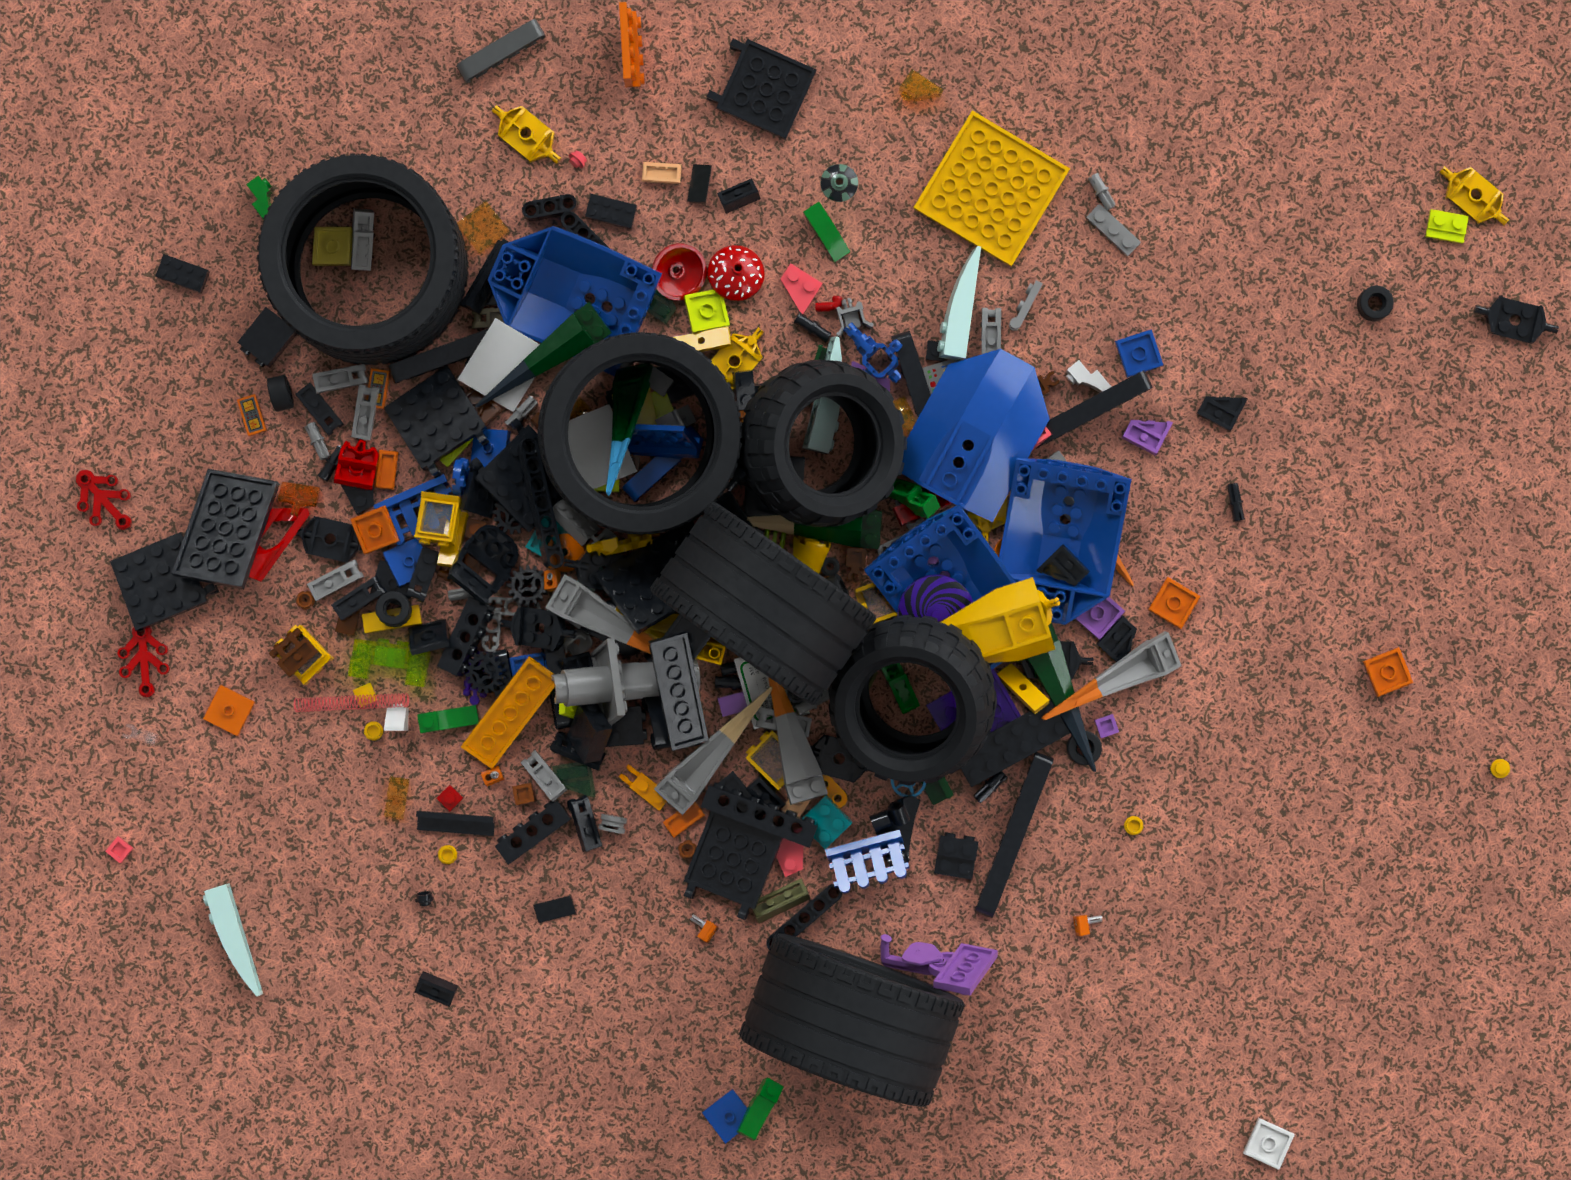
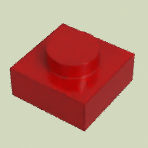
M449 785L436 799L451 812L464 797Z

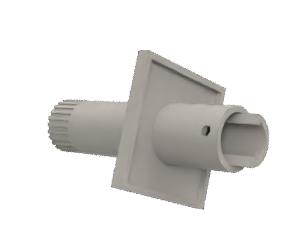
M615 638L606 639L591 653L593 667L562 670L560 674L551 675V679L555 684V704L564 703L568 707L598 703L601 711L612 726L625 716V712H627L625 700L659 696L653 663L634 662L621 664V660L617 659V655H619L618 643H615ZM695 659L693 665L699 690L700 671L697 660Z

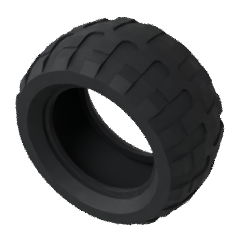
M810 360L790 365L779 372L778 375L766 380L758 388V393L755 397L748 401L744 409L746 414L742 424V438L740 441L742 447L740 458L738 459L739 463L744 467L746 473L744 476L745 480L770 510L778 513L790 522L811 527H836L847 524L856 518H861L873 512L877 508V504L887 499L894 489L893 483L898 476H901L904 468V463L902 462L904 450H907V436H904L902 428L904 424L902 413L895 407L893 403L894 398L891 393L877 383L874 377L860 368L833 360ZM827 397L836 402L847 414L854 433V450L849 466L843 475L830 486L814 490L801 480L792 465L789 454V438L792 426L800 412L816 399Z
M902 615L892 620H884L872 625L870 629L866 630L865 633L867 634L857 648L851 651L852 655L843 668L837 671L838 675L828 689L830 721L836 730L840 746L843 750L847 749L856 765L861 768L866 767L875 773V777L885 781L889 778L897 780L903 785H913L916 782L924 781L927 784L938 781L945 777V775L953 774L969 763V760L981 750L991 731L995 717L997 695L993 684L994 678L988 662L982 656L981 649L973 640L965 637L962 634V630L958 627L938 622V618L931 616L919 618L912 617L911 615ZM896 663H913L929 668L938 674L951 689L956 702V719L945 729L930 735H909L897 731L886 724L875 711L869 695L870 677L883 667Z

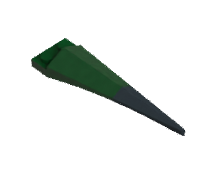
M588 302L568 317L481 399L475 407H479L555 367L612 333L591 302Z
M1051 623L1048 626L1055 650L1025 660L1056 707L1075 692L1060 640H1058ZM1079 707L1061 713L1060 716L1075 739L1091 770L1096 772Z

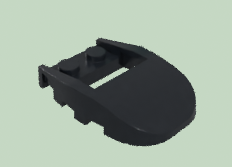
M484 525L480 527L455 556L447 579L454 581L479 601V605L486 604L489 601L488 599L497 593L511 576L510 572L515 567L519 555L516 543L496 526ZM467 553L496 576L491 584L462 562Z

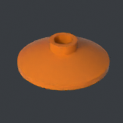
M559 534L562 550H568L564 560L565 558L578 560L584 552V547L570 534ZM551 539L550 542L548 543V546H552V544H553V540H552V539ZM553 555L550 557L551 564H557V558ZM564 563L561 567L556 568L561 572L574 570V568L564 567Z

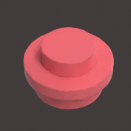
M576 150L569 154V162L575 168H583L587 159L581 152Z

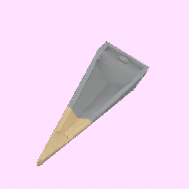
M769 687L713 734L709 741H705L669 771L656 785L654 790L683 815L697 800L739 736L772 691V687Z

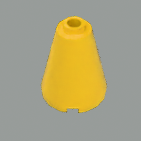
M794 536L793 556L819 574L830 550L831 542L824 541L823 544L817 539L802 536L797 538Z

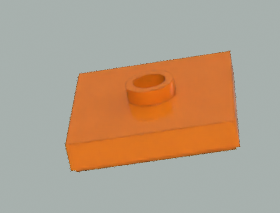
M386 505L350 519L364 555L400 541Z
M1167 577L1148 611L1182 629L1201 596Z
M1399 647L1362 661L1377 697L1414 683Z
M220 685L203 719L238 736L255 701Z

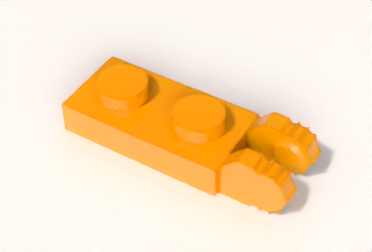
M628 764L626 766L627 770L637 776L635 781L632 782L624 774H620L618 777L660 811L667 801L654 790L657 784Z

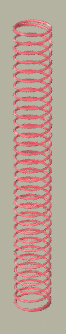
M396 694L395 707H399V706H397V694ZM403 694L404 700L402 701V706H400V707H403V706H404V703H405V695H404V694ZM407 694V704L409 705V696ZM389 695L388 707H390V706H389V705H390V699H391V696H390V695ZM357 696V705H356V708H354L355 710H356V709H360V708H357V707H358V702H359V697H358V696ZM364 696V705H363V708H365V707H364V706H365V701H366L365 696ZM382 696V704H381V707H382V705H383L384 696ZM323 697L322 707L326 710L327 699ZM331 697L329 699V707L331 706ZM338 697L336 698V707L338 705ZM350 697L349 709H351L352 697ZM295 698V700H294V710H295V712H300V711H301V708H300V707H299L298 710L296 709L295 701H296L297 698ZM318 698V708H317V710L319 709V705H320V699H319V698ZM304 699V709L306 706V699ZM311 699L310 711H312L313 699Z

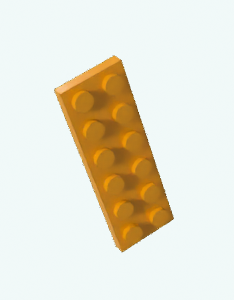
M528 656L462 743L461 748L493 769L554 689L555 684L551 679V675L554 673Z

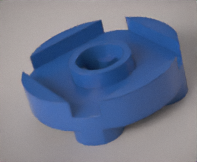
M458 457L453 468L452 479H454L456 485H452L453 495L462 496L470 468L468 465L469 459Z

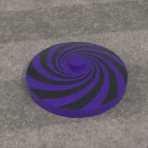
M927 575L915 580L903 592L898 604L897 617L902 615H911L912 617L919 618L931 616L938 618V622H941L973 603V600L967 589L957 580L945 575Z

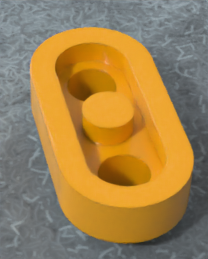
M822 775L824 781L828 782V787L826 788L827 796L839 808L843 807L847 802L846 793L830 776ZM835 795L841 796L840 802L834 801Z

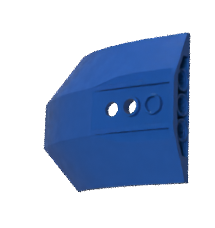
M552 226L503 244L488 277V282L504 323L528 338L542 343L568 317L587 304L585 300L587 293H592L595 296V302L592 305L612 332L606 338L626 333H638L649 310L662 273L587 238ZM605 301L610 302L613 306L610 312L605 311L603 308ZM621 364L611 366L605 369L604 372L615 377L616 370L621 368Z
M1003 349L948 364L907 437V450H904L902 460L904 463L902 474L949 502L960 505L961 508L993 522L1012 488L1016 459H1028L1050 420L1035 367ZM965 440H971L974 443L972 450L967 451L963 448ZM956 457L963 458V467L958 468L954 465L953 461Z
M1017 458L999 558L1016 582L1033 577L1037 590L1043 592L1047 599L1059 598L1060 605L1051 608L1053 614L1051 622L1066 625L1110 596L1132 479L1094 466L1061 460ZM1070 496L1074 499V503L1067 505L1064 502V498ZM1067 514L1071 517V522L1063 524L1060 521V517ZM1062 544L1090 571L1076 586L1036 571Z
M960 505L926 519L894 541L864 569L896 612L903 592L911 583L927 575H939L942 571L949 572L951 578L961 583L969 592L973 602L996 588L1016 583L995 551ZM930 557H937L938 562L932 565L928 563V559ZM1002 662L988 664L992 670Z

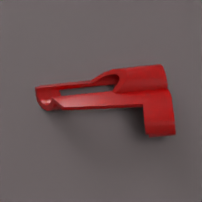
M308 508L271 509L263 535L274 521H294V523L281 541L273 548L265 550L259 545L248 576L249 578L262 582L310 515Z

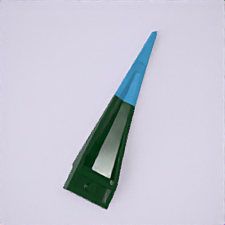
M649 362L620 368L615 373L612 383V442L606 486L608 496L612 492L651 385L649 380L653 367Z

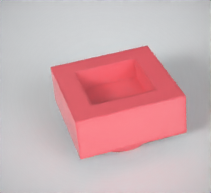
M117 836L105 852L117 862L122 863L134 848L120 836Z

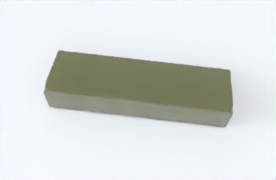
M801 878L761 897L756 909L752 910L760 924L810 900L811 897Z

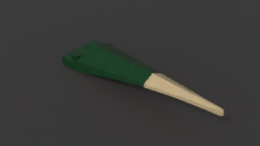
M874 510L861 518H856L847 524L836 527L806 526L790 522L781 515L748 517L754 527L856 548L879 549L883 511Z

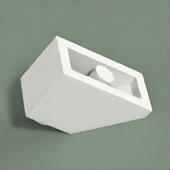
M404 706L387 708L384 731H408L409 708H404Z

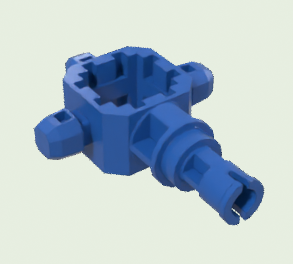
M853 322L848 324L851 330L845 327L843 331L855 342L856 350L863 356L862 364L866 367L864 371L870 375L873 374L876 378H885L889 375L888 378L892 382L897 383L902 377L898 370H894L898 366V357L894 353H898L903 345L897 339L893 340L889 347L883 343H876L871 336L862 334ZM883 349L893 361L883 372L879 373L868 361L878 350Z

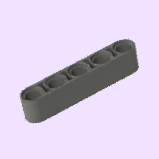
M533 19L462 60L456 67L464 81L470 83V80L474 77L482 76L491 67L499 66L504 63L503 60L516 56L520 53V50L533 46L537 40H543L546 35L538 21Z

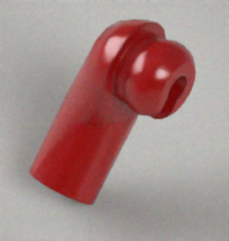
M833 296L832 302L816 303V312H830L836 310V307L841 308L842 297Z

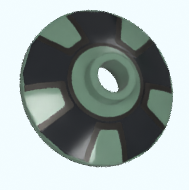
M843 164L832 165L822 174L820 181L822 192L832 201L843 202L849 200L857 191L858 177L849 166ZM842 179L843 184H836V180Z

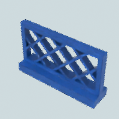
M636 424L628 445V451L631 455L699 458L703 440L693 437L685 426Z

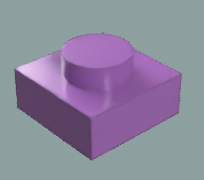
M1113 714L1094 720L1100 738L1119 732Z

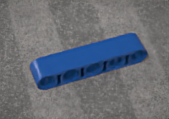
M692 426L687 428L693 437L701 438L704 441ZM656 456L632 477L622 489L634 502L638 501L642 494L647 493L653 487L652 485L667 475V472L678 465L682 458Z

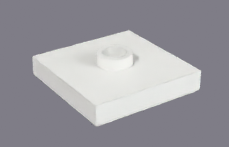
M1258 1117L1243 1154L1279 1170L1295 1134Z

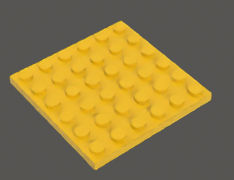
M972 110L913 209L971 244L981 246L983 251L1012 267L1070 168Z

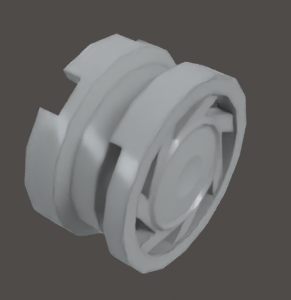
M601 814L600 819H602V822L599 824L598 829L625 834L624 824H627L626 818Z

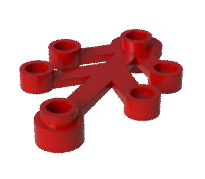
M81 470L76 475V483L81 487L80 501L77 503V509L81 512L89 510L88 493L90 490L94 494L93 515L89 519L90 524L93 526L101 525L102 504L116 519L115 524L119 529H129L132 525L131 518L128 515L121 514L108 498L127 501L131 498L130 491L127 489H121L120 491L100 490L95 484H107L114 487L119 482L118 478L115 475H108L107 477L94 476L93 472L89 470ZM87 476L88 481L84 483L82 478ZM111 477L115 478L114 484L109 483ZM126 491L128 496L122 498V493ZM85 503L86 508L82 510L80 505ZM94 517L99 518V522L97 524L93 523ZM122 518L126 520L125 525L120 524Z
M133 627V637L125 647L118 650L117 654L119 658L127 659L130 656V651L138 643L139 651L126 666L120 668L119 675L122 678H129L133 669L140 662L142 684L139 686V693L143 697H151L155 693V687L150 683L148 661L157 668L160 674L164 675L169 673L170 666L160 661L147 650V642L156 648L158 655H166L169 649L167 645L161 644L151 635L152 630L150 627L144 629L145 633L143 636H140ZM161 646L165 647L164 653L159 652ZM124 649L127 651L125 657L121 655V651ZM162 665H165L167 667V670L165 672L161 671ZM124 669L128 670V675L126 676L122 673ZM145 686L149 687L148 693L143 692Z

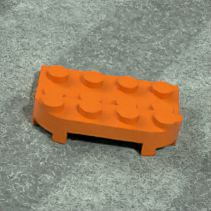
M619 2L625 87H641V85H645L644 73L640 72V66H644L643 54H639V47H643L642 35L638 36V28H642L641 17H637L636 11H631V8H628L627 2Z

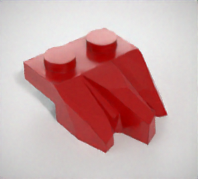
M362 439L354 447L351 446L350 442L345 441L340 449L334 483L372 490L379 457L376 448L365 449L366 441Z

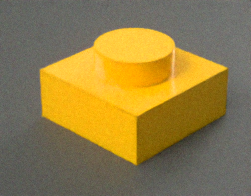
M371 683L353 690L354 695L359 697L358 704L360 703L361 708L364 705V696L368 705V697L370 696L369 704H371L372 695L373 703V695L375 694L376 696V693Z

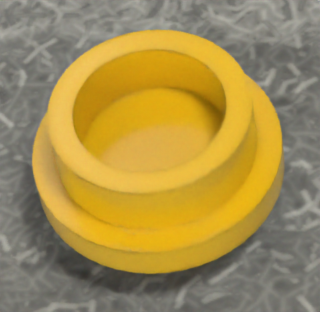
M372 721L366 724L364 734L367 739L375 741L383 735L384 730L380 723Z
M1497 759L1492 762L1490 771L1496 778H1504L1510 772V765L1504 759Z
M1130 816L1124 822V829L1130 835H1138L1143 830V822L1137 816Z
M451 845L442 846L438 851V858L443 864H451L457 859V850Z

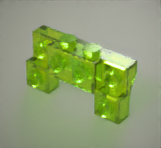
M378 638V642L354 639L348 671L349 677L368 679L370 665L374 664L407 669L405 685L426 686L431 651L411 655L410 646H408L409 642L397 641V644H391L389 639Z

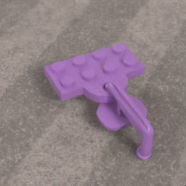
M883 934L880 937L881 963L884 966L936 976L933 981V988L957 992L961 995L972 994L998 957V950L963 943L960 944L955 952L940 953L933 944L923 942L912 943L902 957L889 954V942H891L892 938L887 934Z

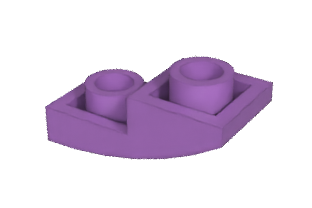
M743 692L718 698L722 717L739 713L747 707Z

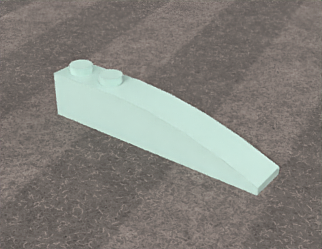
M977 246L972 250L954 285L944 322L940 326L942 338L937 346V351L940 352L939 358L955 361L966 359L981 246Z
M830 337L825 360L842 362L839 337ZM821 397L814 401L803 449L822 454H829L834 446L833 436L839 427L837 420L840 406L833 400Z
M230 883L204 891L203 900L205 905L209 906L211 912L209 920L212 925H215V929L229 959L256 996L262 995L263 991Z

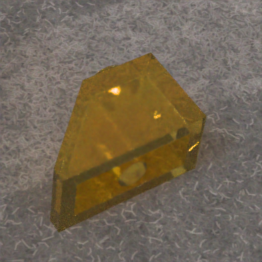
M913 69L899 88L900 96L908 102L910 100L917 102L941 97L944 91Z

